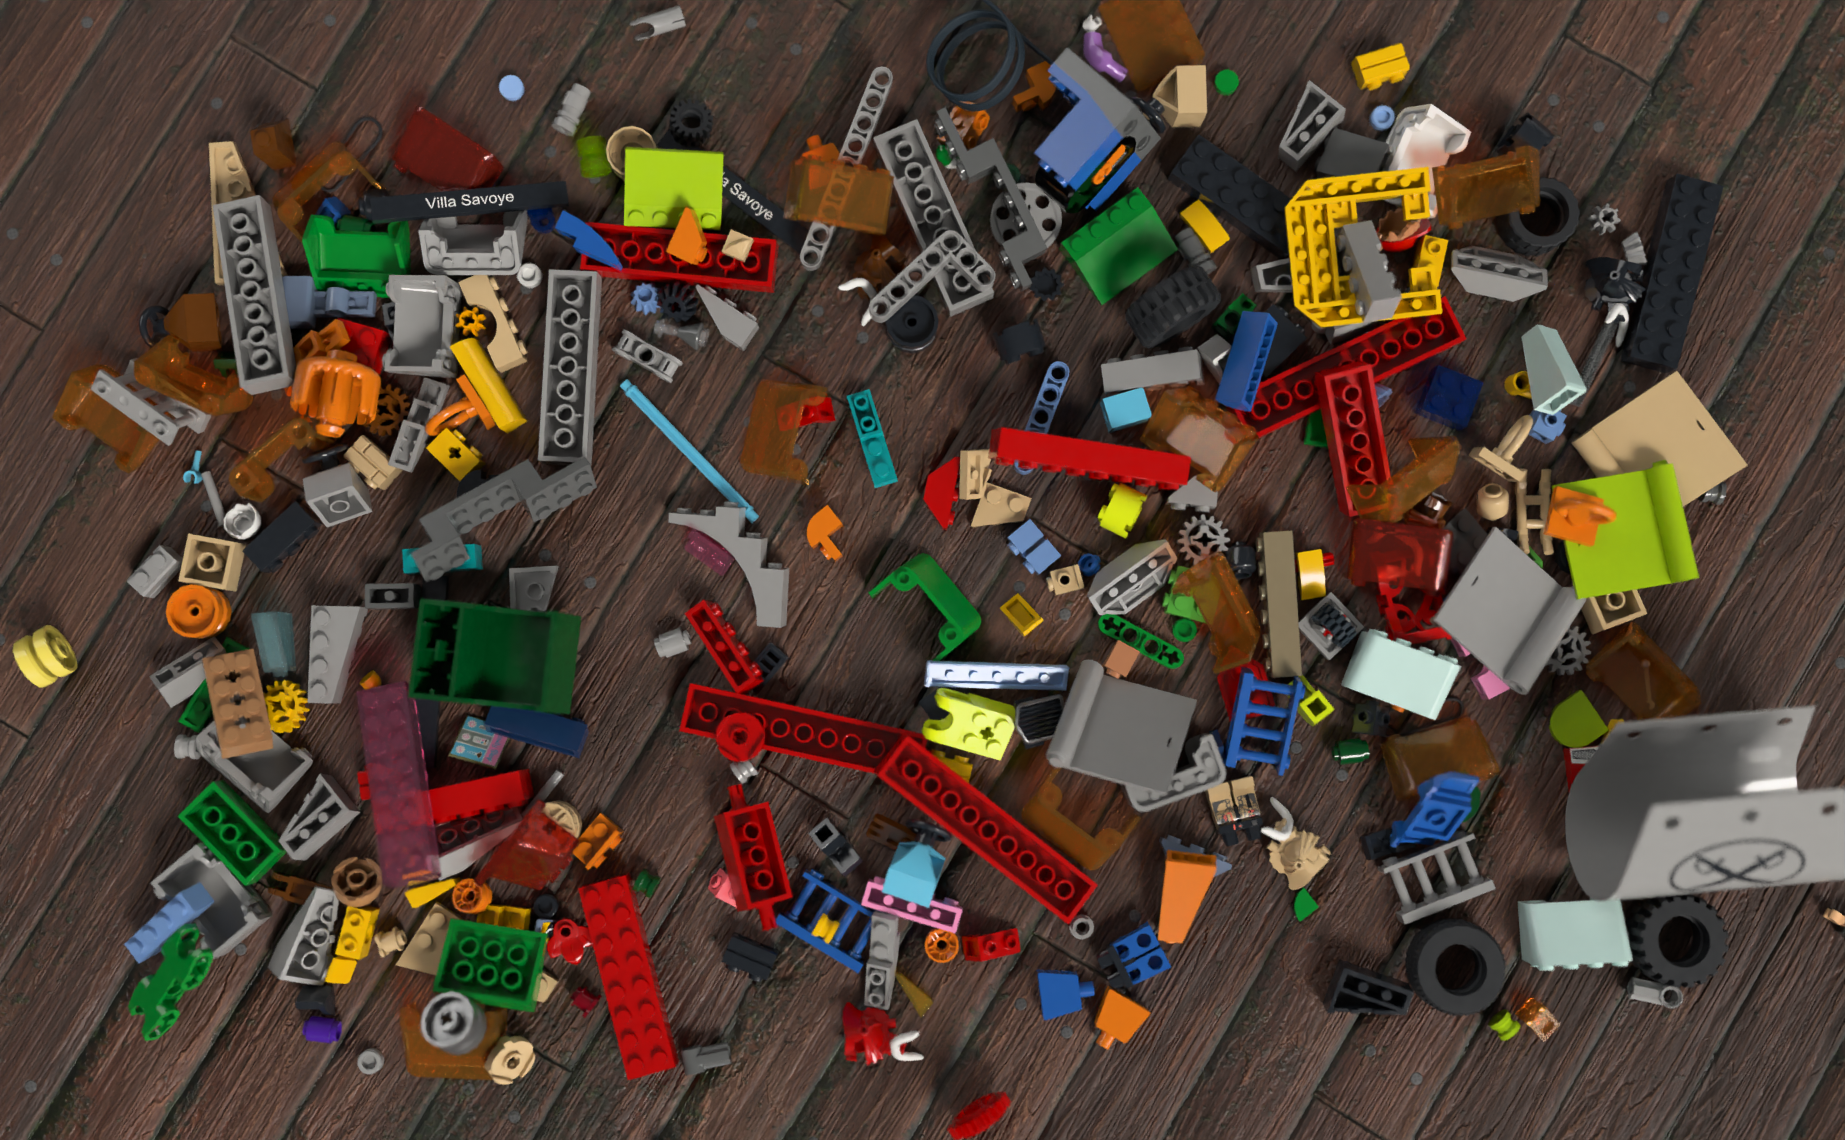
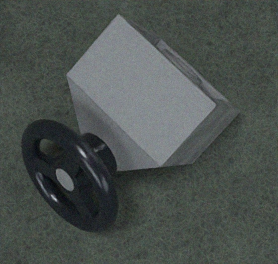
M341 442L305 455L301 459L302 463L305 464L317 460L320 463L322 471L304 478L303 484L306 502L326 527L373 512L369 489L349 463L340 464L337 453L349 447L347 442Z

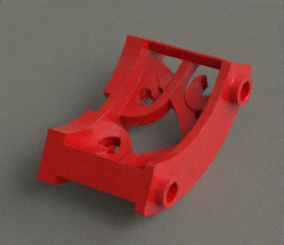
M1427 542L1421 543L1424 557L1420 576L1415 573L1414 562L1410 565L1409 570L1406 569V560L1414 557L1411 547L1406 550L1400 549L1381 554L1379 551L1369 553L1372 581L1377 583L1378 587L1376 588L1380 595H1375L1380 616L1385 615L1384 619L1387 622L1385 631L1388 634V639L1396 642V639L1399 638L1413 645L1446 638V640L1452 639V636L1440 626L1424 629L1420 624L1422 621L1427 626H1433L1430 618L1435 617L1443 604L1435 570L1437 555L1434 549L1431 550ZM1401 560L1400 567L1386 564ZM1425 575L1426 582L1420 577ZM1397 577H1399L1397 588L1392 589L1389 586V581L1392 580L1396 583ZM1405 580L1415 585L1425 594L1422 604L1415 615L1408 607L1402 604H1393L1392 598L1397 596L1403 589ZM1397 612H1404L1410 620L1408 621L1406 616L1403 619H1399ZM1414 627L1418 630L1416 632L1407 633Z

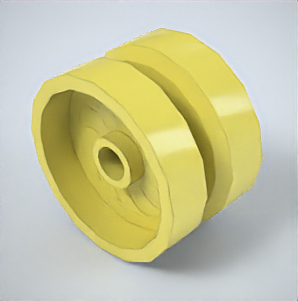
M45 625L36 630L33 636H25L13 644V653L18 666L24 675L38 687L45 688L54 683L58 677H65L77 669V659L71 645L64 635L51 625Z

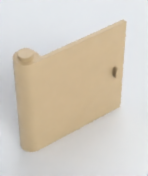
M1675 371L1571 442L1597 478L1646 470L1653 467L1652 463L1667 460L1668 464L1673 463L1683 506L1747 466V463L1678 371Z

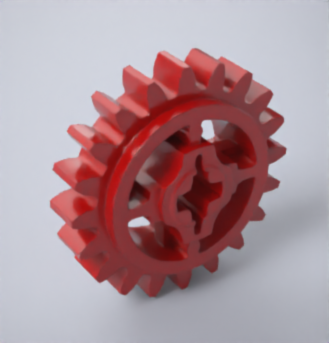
M1004 1091L986 1094L962 1109L954 1117L953 1123L948 1125L949 1128L947 1130L954 1140L973 1137L998 1121L1007 1110L1006 1108L1010 1106L1011 1101Z

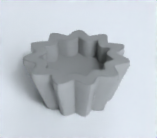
M1634 232L1622 241L1625 257L1628 262L1647 265L1638 232Z

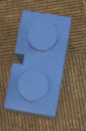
M1029 519L1007 538L1010 542L1007 546L1015 556L1021 555L1025 560L1022 564L1030 574L1035 572L1038 576L1061 555L1048 539L1045 540L1043 538V533Z

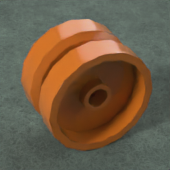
M191 584L179 588L171 595L167 602L166 616L168 624L172 629L183 637L208 639L219 635L226 629L230 622L232 610L230 602L223 592L213 587Z

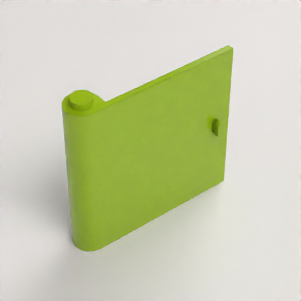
M1667 460L1652 463V468L1642 471L1552 486V491L1555 487L1559 486L1604 499L1603 505L1610 507L1616 513L1615 521L1609 524L1598 525L1594 546L1588 547L1563 540L1576 600L1699 578L1673 463L1668 464Z

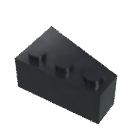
M1339 959L1322 1004L1327 1013L1350 1012L1351 1014H1359V1012H1370L1374 1014L1406 1015L1414 991L1407 982Z

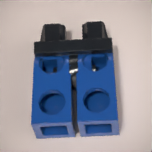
M1148 921L1132 932L1105 945L1107 949L1096 956L1102 969L1114 963L1118 970L1106 976L1112 989L1125 985L1129 988L1171 968Z

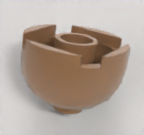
M352 857L342 861L333 871L332 889L336 898L344 905L363 907L376 899L381 891L382 871L378 864L371 859L358 860V857Z

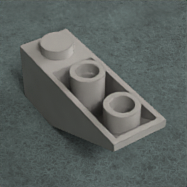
M697 284L696 289L723 338L744 351L759 329L758 324L755 322L757 319L747 311L742 314L736 310L737 305L727 298L722 301L716 297L717 292L709 286L705 285L703 288Z

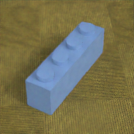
M199 882L176 895L124 945L136 961L141 963L159 953L166 940L179 927L184 924H191L215 901Z

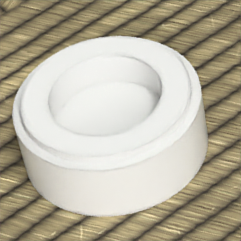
M525 263L518 270L517 278L523 286L534 288L541 283L542 272L535 264Z

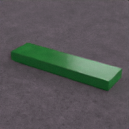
M226 637L222 644L226 650L225 654L250 650V648L230 637ZM206 678L197 688L178 722L198 733L205 729L213 715Z

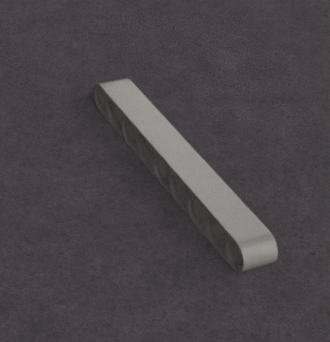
M877 67L870 76L800 253L801 265L806 270L813 271L818 269L823 261L891 90L893 76L892 72L886 67ZM883 75L887 77L888 82L885 85H879L875 81L876 77ZM873 97L878 99L879 105L870 107L866 101ZM861 120H867L871 126L863 130L857 124ZM852 142H858L862 148L858 152H852L848 146ZM844 164H849L852 166L853 171L846 175L841 173L840 167ZM833 187H842L844 190L843 195L840 197L833 196L831 194ZM830 208L836 214L832 219H825L822 216V212ZM816 231H823L827 237L824 241L818 242L814 240L813 235ZM814 253L817 255L818 260L814 264H808L804 260L806 254Z

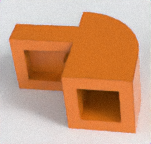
M1044 61L1027 69L1026 79L1031 88L1013 96L1012 104L1016 112L1022 109L1023 111H1028L1035 107L1037 102L1041 110H1044L1052 102L1056 88L1048 80L1051 75L1047 71L1051 67L1048 62Z
M828 505L811 518L807 527V538L813 549L822 544L823 547L820 548V551L828 560L833 558L836 562L843 555L829 537L840 529L843 524Z

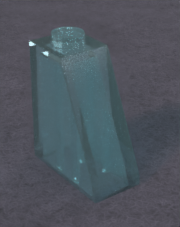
M275 611L251 614L264 673H273V677L288 676V671H296L292 613Z

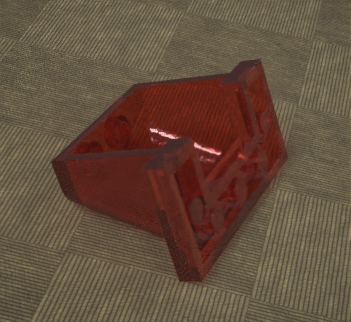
M538 799L510 836L494 852L473 882L481 887L489 877L540 891L548 881L553 883L562 872L559 870L560 868L563 871L573 859L570 855L576 849L580 840L544 814L542 810L547 804Z

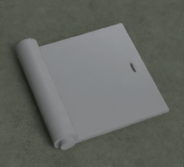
M1493 527L1436 613L1433 621L1509 688L1525 695L1531 689L1587 599L1576 600L1574 586H1560L1498 528Z
M1093 660L1082 661L1046 758L1055 767H1064L1166 796L1197 700L1103 675L1104 670L1101 664Z

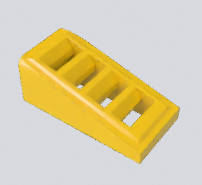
M455 877L412 888L404 893L412 908H417L452 889L461 879Z

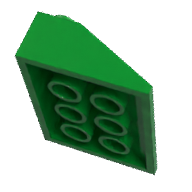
M1137 187L1064 240L1059 250L1102 306L1178 249L1155 209L1139 187Z
M451 918L432 992L436 996L455 992L462 994L477 1004L534 1012L540 990L548 934Z

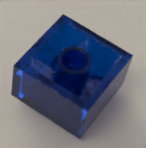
M1437 365L1430 371L1414 414L1458 431L1466 428L1484 382Z

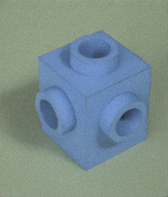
M1533 409L1530 413V416L1533 418V425L1528 435L1545 444L1554 441L1555 437L1563 432L1566 426L1563 422L1567 415L1561 413V410L1551 415Z

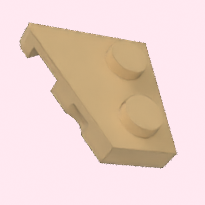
M989 449L961 451L959 499L983 498L986 483L992 472L988 468L991 459H988Z
M986 483L983 498L979 501L971 527L1023 522L1031 498Z

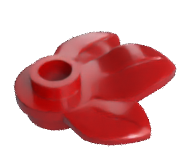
M570 918L560 919L554 925V935L548 940L547 951L551 958L562 954L567 962L578 965L583 957V947L593 946L588 927L577 926L576 922ZM565 927L570 929V933L567 935L561 932Z

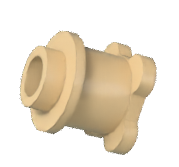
M394 927L392 931L386 933L381 931L375 934V941L378 945L380 956L385 957L391 951L397 949L402 951L404 949L407 938L403 930Z

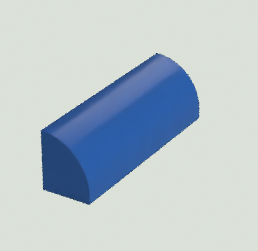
M1242 312L1216 395V400L1221 404L1237 410L1251 412L1278 325L1269 313Z

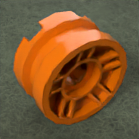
M470 878L460 881L455 886L452 894L455 908L460 912L470 914L484 912L492 900L490 886L484 881Z
M936 927L929 931L925 940V950L929 958L935 962L944 963L956 956L959 944L955 933ZM940 940L946 942L945 949L943 950L937 947V943Z

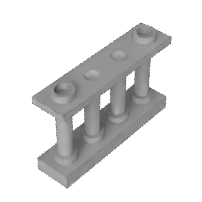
M138 358L130 360L125 374L117 378L112 377L103 369L99 370L91 387L93 392L168 446L172 444L178 429L186 425L198 434L204 432L213 414ZM130 384L138 391L133 392L125 385ZM150 398L158 405L153 406L144 399ZM165 412H169L170 414H172V415H173L174 417H176L177 419L172 420L171 418H169L168 416H166L164 413H165Z
M1464 830L1454 832L1448 841H1442L1399 859L1396 856L1390 857L1382 861L1383 865L1377 867L1379 872L1384 874L1390 872L1403 905L1401 906L1402 910L1395 912L1399 922L1403 924L1413 922L1496 889L1492 879L1483 878V876L1479 875L1466 842L1475 839L1473 833L1465 832ZM1454 846L1458 847L1470 877L1468 880L1469 884L1464 886L1456 883L1444 850ZM1431 855H1435L1448 887L1446 889L1447 892L1441 895L1434 893L1421 859ZM1411 863L1425 895L1424 901L1418 904L1411 901L1399 868Z

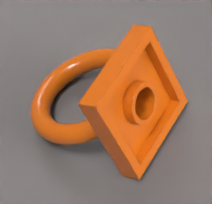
M465 374L456 379L465 397L444 408L427 422L425 432L428 435L437 436L445 428L452 430L476 415L479 416L487 430L495 426L491 414ZM462 411L461 413H459V414H458L457 416H455L454 418L450 419L449 421H447V422H445V423H442L444 420H446V419L449 418L450 416H452V415H454V414H456V413Z
M1557 486L1553 489L1543 534L1592 547L1595 543L1598 525L1612 523L1616 519V513L1610 507L1603 505L1604 499Z

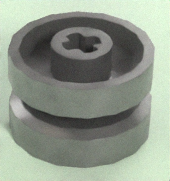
M455 992L443 993L431 1000L425 1008L421 1019V1030L425 1039L446 1053L454 1055L465 1054L476 1048L484 1038L487 1029V1020L483 1009L462 994Z

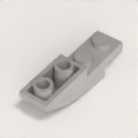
M877 911L872 915L870 959L867 962L866 1006L885 1010L889 1009L900 939L897 915Z

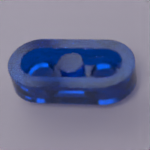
M552 208L527 210L531 224L537 232L548 234L554 230L556 218ZM548 219V224L542 226L541 221Z

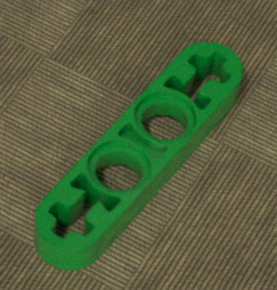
M1105 614L1098 619V629L1106 636L1140 651V654L1166 668L1176 669L1182 665L1184 655L1175 646L1115 614ZM1112 618V623L1117 627L1120 626V622L1124 624L1119 631L1118 637L1114 635L1117 630L1113 628L1104 629L1103 619L1108 620ZM1128 628L1136 632L1137 637L1133 642H1127L1123 638V633ZM1148 640H1154L1158 645L1157 651L1153 654L1146 652L1144 648ZM1163 645L1167 647L1164 652L1168 654L1177 653L1176 658L1179 659L1177 663L1173 662L1170 665L1168 663L1169 659L1161 655V660L1157 658L1162 651Z

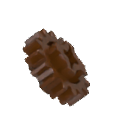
M390 384L387 385L386 390L384 386H380L379 398L382 396L386 397L378 400L375 420L367 424L366 420L363 424L365 427H370V432L375 434L378 431V434L382 437L387 432L388 435L393 437L395 434L394 430L400 431L403 420H406L409 415L408 409L412 406L411 403L406 402L409 396L406 394L401 395L403 390L398 387L394 390V387ZM399 404H400V407H401V412H400V414H399V409H398ZM379 406L386 407L393 415L386 414ZM395 421L393 424L386 426L388 422Z

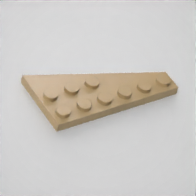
M233 141L209 143L214 276L217 285L225 284L213 205L256 196L237 145ZM279 255L281 274L284 277L287 276V273Z

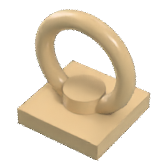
M1530 415L1522 416L1510 428L1498 448L1495 447L1492 452L1485 447H1474L1469 456L1507 481L1520 482L1525 473L1510 463L1513 461V454L1527 437L1533 425V418Z

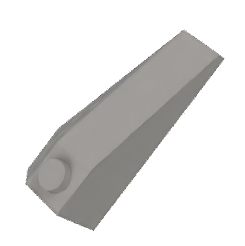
M315 886L277 944L268 968L278 979L323 986L333 959L331 955L332 943L335 941L333 929L338 910V899L332 889Z

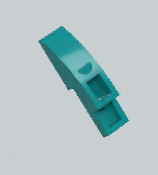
M870 389L848 395L847 399L874 487L878 488L898 482Z

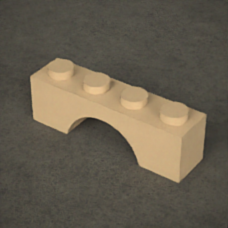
M474 275L460 281L459 285L467 303L472 308L477 307L478 309L492 312L496 319V335L487 346L496 369L502 373L527 362L525 356L528 353L524 342L522 340L519 341L516 336V332H519L513 318L510 320L506 311L509 310V307L504 297L500 298L497 290L500 287L494 275Z

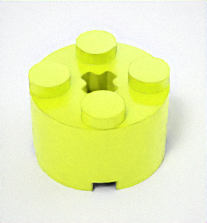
M1114 483L1108 495L1110 503L1108 506L1103 505L1098 515V521L1101 522V527L1126 539L1128 537L1126 530L1131 532L1142 510V501H1146L1147 495L1123 483H1120V485Z

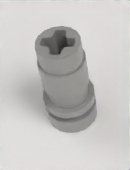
M573 84L571 90L566 92L562 100V109L557 112V117L554 118L552 123L554 129L568 136L574 135L577 129L576 126L580 123L579 117L582 115L591 93L589 89L580 84Z

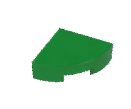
M1304 887L1300 888L1294 901V914L1299 922L1319 908Z

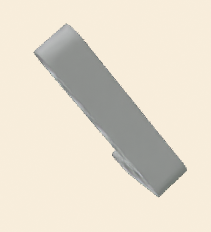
M948 230L940 235L871 300L869 305L870 317L878 323L887 321L949 262L975 289L981 292H986L993 287L995 271L959 233ZM951 239L956 242L957 246L950 249L944 245V242ZM929 256H936L939 259V263L931 265L926 259ZM963 257H970L974 263L970 266H965L961 263V259ZM912 272H918L922 278L919 281H912L909 275ZM980 274H987L990 277V281L988 283H981L977 277ZM899 288L905 294L901 298H896L892 296V290ZM877 305H884L887 311L884 314H877L873 309Z

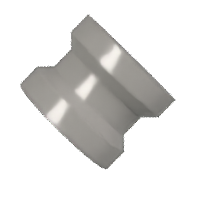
M178 735L174 744L175 757L183 759L189 756L191 759H199L201 755L197 750L195 738L198 735H193L192 737Z
M751 759L729 764L733 773L742 784L747 782V778L751 775L755 776L759 773Z

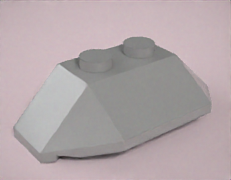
M1476 246L1465 247L1460 250L1456 249L1451 253V270L1466 292L1514 302L1546 290L1548 287L1547 269L1538 267L1520 255Z
M1166 539L1135 544L1096 573L1087 597L1099 615L1126 614L1165 585L1177 557Z

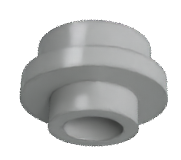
M1079 914L1072 919L1069 929L1075 938L1086 939L1093 933L1094 924L1088 916ZM1080 922L1086 924V928L1083 931L1077 929V925Z

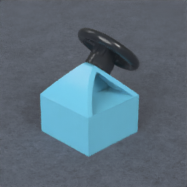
M908 819L905 825L910 831L917 834L915 841L899 843L888 869L882 892L929 908L946 859L935 851L933 846L935 841H950L952 835L948 830L931 822L920 819Z

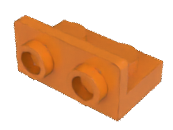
M960 101L966 104H975L969 101ZM955 105L950 113V117L966 150L968 151L976 147L977 140L983 130L986 129L990 119L985 110L967 111ZM939 135L937 136L936 139L940 143L945 144L946 140L944 136L941 138L939 137Z
M601 812L569 851L586 865V869L599 868L607 858L604 856L609 848L614 850L621 842L622 838L620 835L623 833V830Z

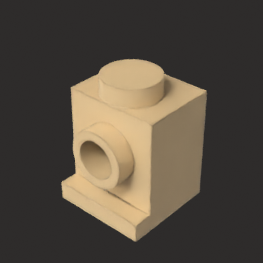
M1078 564L1050 571V577L1046 578L1049 592L1054 591L1055 596L1084 588ZM1062 576L1069 578L1067 585H1063L1060 582Z

